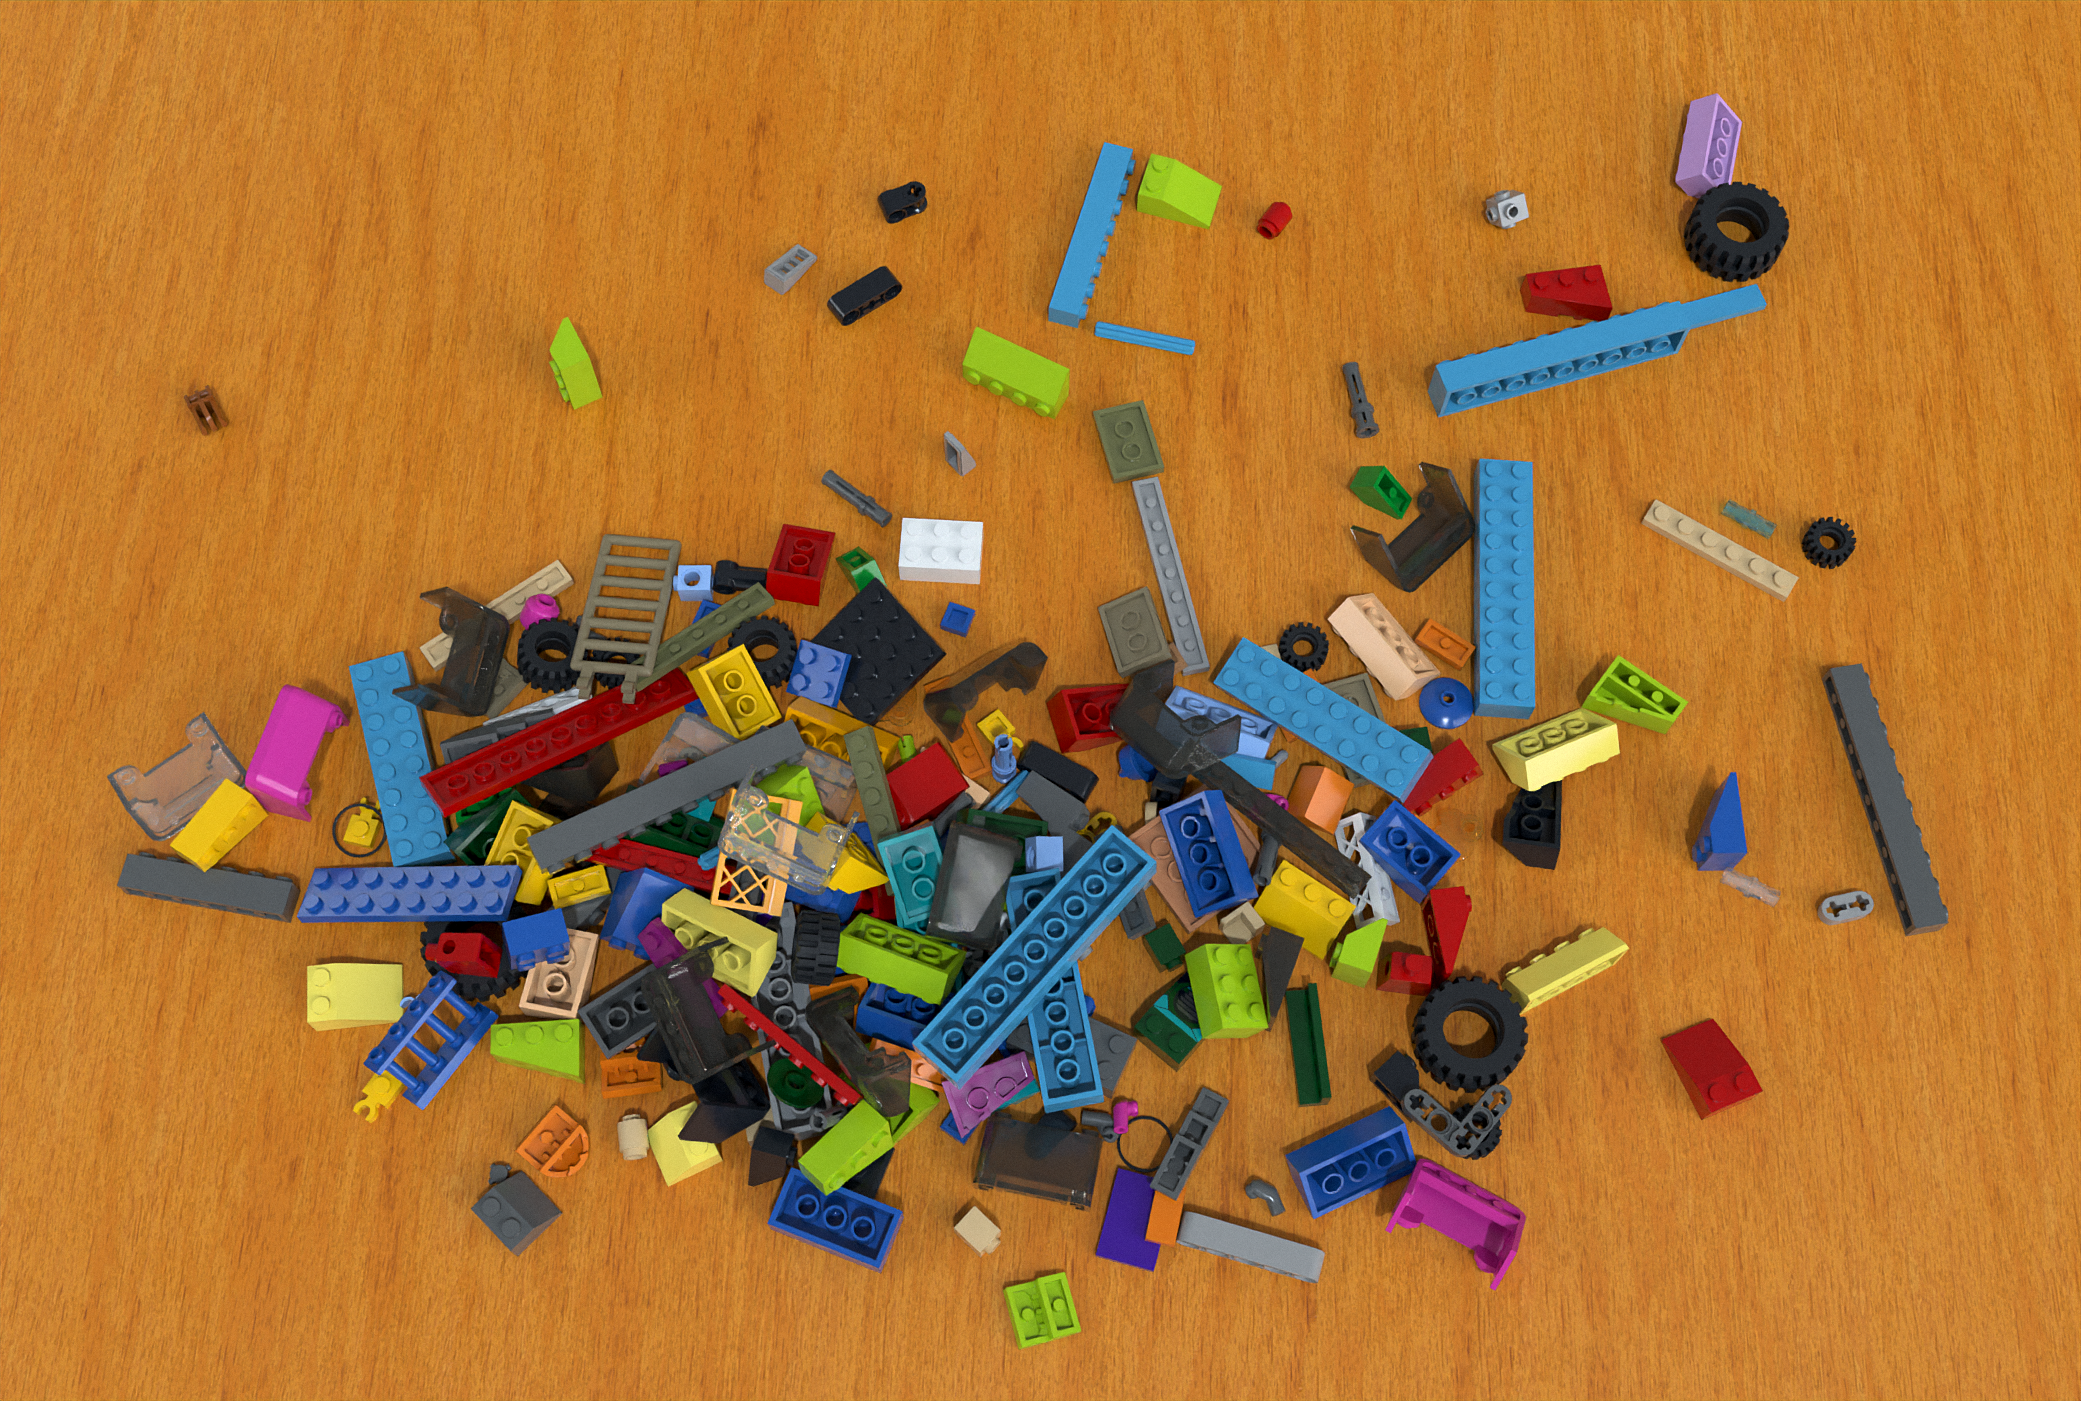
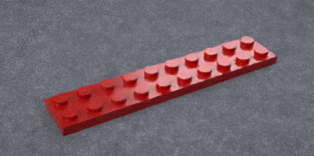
M675 668L638 692L636 690L634 704L623 703L624 693H621V684L590 700L584 701L423 775L419 779L422 787L445 818L697 700L699 697L689 680L678 668Z

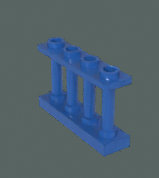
M442 970L428 981L427 987L417 999L409 1004L407 1011L398 1022L390 1027L388 1034L378 1046L370 1051L368 1058L364 1062V1065L377 1075H381L386 1070L407 1086V1090L402 1096L421 1110L425 1109L499 1017L491 1009L479 1002L474 1007L470 1006L452 990L457 980ZM443 999L465 1016L455 1031L432 1013ZM424 1022L446 1040L436 1054L413 1037ZM404 1046L427 1063L416 1078L393 1060Z

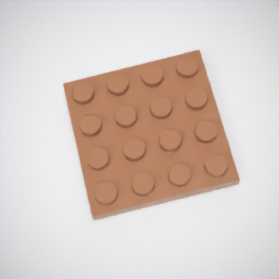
M1211 779L1182 800L1203 791L1220 789L1214 780ZM1223 794L1253 879L1262 846ZM1160 815L1127 837L1157 862V872L1149 882L1188 935L1221 912L1218 911L1195 918ZM1276 865L1274 867L1272 874H1274L1278 869Z

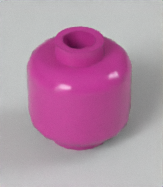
M537 594L527 599L519 618L523 627L529 631V625L533 622L536 625L539 624L541 619L549 622L551 618H558L560 611L556 601L551 596Z

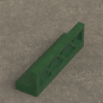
M1308 983L1305 990L1285 991L1284 993L1298 1107L1328 1105L1332 1098L1317 983Z

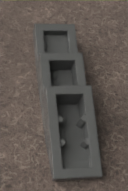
M553 708L495 722L440 742L445 764L452 763L554 716Z
M1204 1087L1202 1088L1192 1110L1189 1111L1181 1129L1170 1145L1150 1184V1188L1177 1201L1229 1104L1228 1099Z

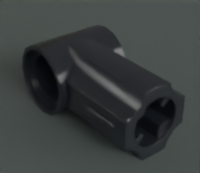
M728 560L716 562L712 589L720 594L731 595L736 593V591H745L758 582L766 589L768 570L764 568L741 567L736 562Z

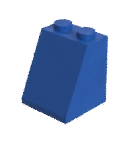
M646 867L619 874L600 939L609 942L608 946L617 950L628 949L634 952L633 955L635 957L650 960L649 955L637 936L651 921L657 917L662 919V903L684 888L694 892L695 888Z

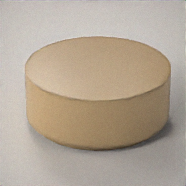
M1158 802L1146 803L1145 825L1158 817Z

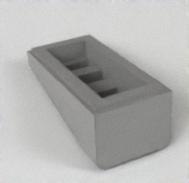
M797 244L765 269L764 283L779 294H785L816 262L817 256ZM797 256V257L801 258V259L804 260V261L801 262L800 260L796 259L795 257Z
M947 431L944 434L945 460L963 477L976 467L975 460L955 436Z

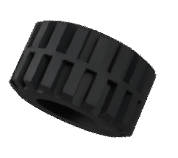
M761 615L759 620H756V616L750 617L751 622L746 623L744 620L739 623L740 629L734 628L732 631L733 637L728 639L729 648H727V651L744 644L749 654L760 645L776 647L778 652L772 659L765 662L753 661L768 691L770 686L773 685L777 689L782 686L781 681L784 680L787 683L790 679V673L792 672L798 651L794 634L788 629V625L784 622L780 624L779 619L775 617L772 620H768V616Z
M551 618L549 622L541 619L538 625L533 622L529 625V631L525 629L522 632L521 638L518 641L517 665L519 675H523V681L526 684L531 682V688L535 690L538 687L542 688L543 693L553 690L554 694L560 693V689L570 690L571 684L576 686L581 671L572 670L570 662L578 635L577 626L574 624L571 627L568 626L569 621L566 620L557 622V618ZM585 649V653H584V657H583V660H586V661H587V655H588V652H587V651H588V649ZM545 650H557L565 654L566 658L559 662H548L540 658L538 654Z
M802 909L798 914L791 956V977L794 983L830 986L836 972L840 944V919L838 913Z

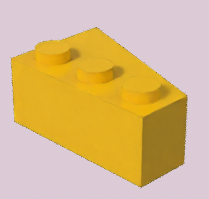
M226 778L170 846L179 856L203 872H206L260 824L268 814L252 794Z

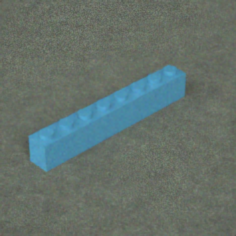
M1104 142L1049 305L1048 321L1078 328L1080 320L1086 319L1089 307L1086 302L1088 298L1092 299L1096 285L1093 281L1095 277L1099 278L1102 269L1101 257H1106L1109 242H1107L1108 235L1113 236L1116 221L1113 220L1115 215L1119 216L1121 213L1123 201L1120 199L1122 195L1127 194L1130 182L1127 178L1129 174L1133 175L1136 160H1133V149Z

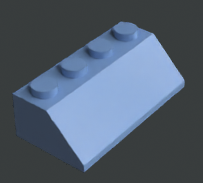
M1176 685L1164 705L1155 733L1162 735L1165 740L1265 759L1278 726L1266 718Z

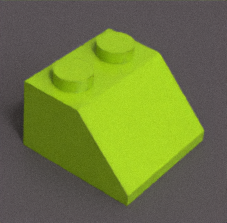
M1379 919L1347 934L1343 944L1337 942L1329 967L1334 968L1331 977L1362 988L1365 987L1373 971L1388 922L1387 919Z

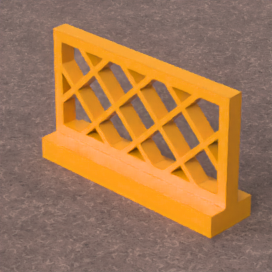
M731 789L709 904L781 917L803 804L802 801ZM737 796L749 798L755 808L741 817L735 809ZM754 799L764 800V802L758 805ZM770 802L781 803L779 816L769 822L761 808ZM758 811L766 825L752 834L744 820ZM734 814H735V816L737 817L738 820H736L734 823H732V822H733V816H734ZM741 823L749 837L735 845L730 838L731 829ZM775 823H777L776 831L772 826ZM769 828L775 836L774 844L763 850L755 837ZM752 840L761 853L749 862H746L738 849ZM728 843H729V844L731 845L732 849H730V850L727 852ZM772 851L771 860H770V858L767 856V854ZM736 852L744 865L732 874H729L724 866L725 859ZM764 857L769 864V871L758 879L750 866ZM747 869L755 882L741 891L733 878ZM724 872L727 877L721 881ZM767 879L766 886L764 888L762 882H764ZM728 881L732 883L739 893L729 901L718 899L720 887ZM756 886H759L764 893L762 906L751 905L745 897V894ZM742 898L745 903H739L735 901Z

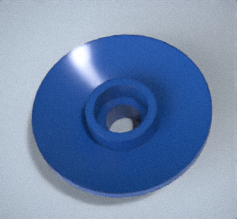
M1438 678L1432 680L1423 688L1419 697V708L1423 717L1433 726L1441 729H1455L1464 725L1471 717L1474 709V700L1469 689L1460 681L1452 678ZM1443 697H1450L1453 702L1447 703Z

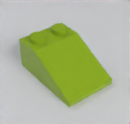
M1151 153L1138 193L1137 211L1209 229L1222 186L1176 159Z

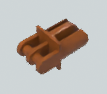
M209 385L205 386V390L200 392L198 390L194 391V395L184 396L187 406L204 436L209 433L201 417L206 418L213 432L219 430L212 416L214 412L223 427L227 426L220 406Z

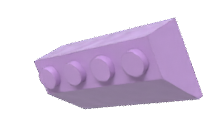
M1718 93L1691 101L1686 129L1683 134L1682 150L1679 155L1678 171L1675 176V182L1688 196L1700 198L1707 190L1712 187L1717 188L1719 184L1728 182L1731 185L1742 121Z

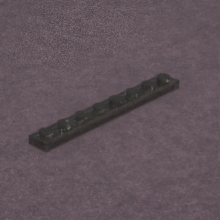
M1194 739L1177 755L1174 762L1209 789L1222 790L1226 802L1353 900L1371 879L1372 876Z

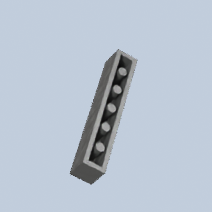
M140 852L139 855L127 854L117 884L121 890L129 895L291 923L300 895V890L293 884V880L287 877L276 876L275 879L265 878L264 874L249 871L248 875L238 873V870L222 866L220 870L210 868L203 872L196 866L185 864L184 861L178 858L156 859L155 855L146 852Z

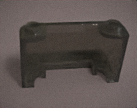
M1031 642L995 649L930 690L924 699L923 709L951 743H954L963 736V720L966 713L976 706L980 693L997 682L1006 692L1011 688L1022 689L1024 695L1030 693L1036 688L1048 657L1036 644Z
M951 820L926 930V939L994 953L995 947L999 948L1002 945L1004 931L999 930L1013 864L1014 862H1020L1023 846L1018 845L1019 839Z
M851 985L808 1003L805 1010L807 1024L871 1107L883 1117H894L909 1111L912 1060L904 1051L900 1052L899 1056H891L886 1054L884 1047L870 1052L853 1030L854 1006L859 1003V994Z
M995 1111L994 1116H989L987 1119L974 1173L973 1187L974 1189L984 1191L993 1190L996 1187L997 1192L1003 1193L1004 1191L1061 1203L1064 1206H1067V1202H1069L1070 1206L1076 1207V1210L1090 1212L1104 1140L1098 1137L1099 1132L1082 1129L1081 1133L1013 1120L1011 1114Z

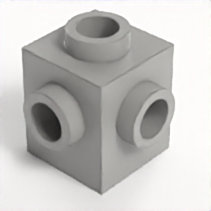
M1501 190L1496 192L1494 197L1486 200V216L1491 224L1502 229L1512 228L1516 225V222L1529 217L1525 195L1522 192Z

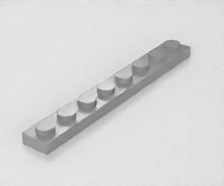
M1158 477L1133 481L1132 489L1173 642L1188 667L1181 670L1182 675L1186 676L1209 671L1210 665Z

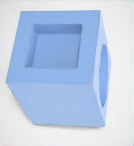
M679 565L678 575L673 577L674 591H678L681 601H702L703 599L713 601L714 591L712 586L714 574L711 565ZM691 581H699L695 586H688V583Z
M1035 836L1025 838L1026 873L1059 868L1060 872L1063 871V837Z

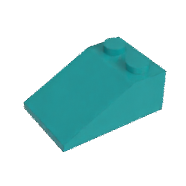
M934 821L878 840L877 846L905 926L960 908Z

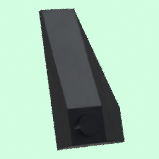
M1562 780L1550 782L1541 786L1536 791H1527L1521 788L1504 819L1502 845L1525 866L1555 870L1561 848Z

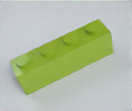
M979 327L975 328L962 364L963 377L971 384H979L988 388L993 394L1003 395L1019 406L1033 409L1040 416H1048L1055 419L1069 396L1070 369Z
M860 913L840 933L837 967H840L846 973H856L864 976L873 983L893 987L900 993L922 998L926 1003L941 1005L952 990L967 952Z

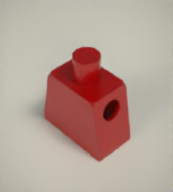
M442 933L438 943H428L425 957L428 961H435L451 973L497 978L503 950L482 933Z
M1396 951L1389 953L1379 961L1376 990L1427 997L1432 991L1433 957Z

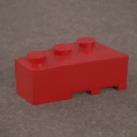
M1601 265L1528 273L1525 275L1520 288L1525 312L1555 317H1558V314L1573 316L1574 320L1582 321V318L1601 322L1608 320L1613 309Z
M1460 738L1434 755L1403 803L1405 808L1414 816L1418 815L1420 817L1432 809V805L1440 800H1446L1457 790L1484 775L1480 765Z

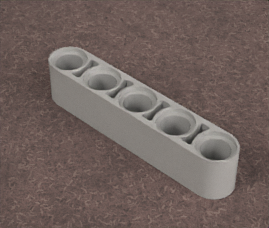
M1184 1211L1182 1214L1176 1242L1183 1246L1309 1283H1318L1325 1252L1307 1245L1188 1211Z

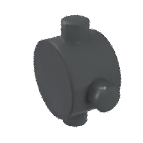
M494 1163L490 1166L491 1179L488 1180L490 1185L494 1183L499 1184L510 1178L509 1170L512 1168L509 1164L503 1166Z

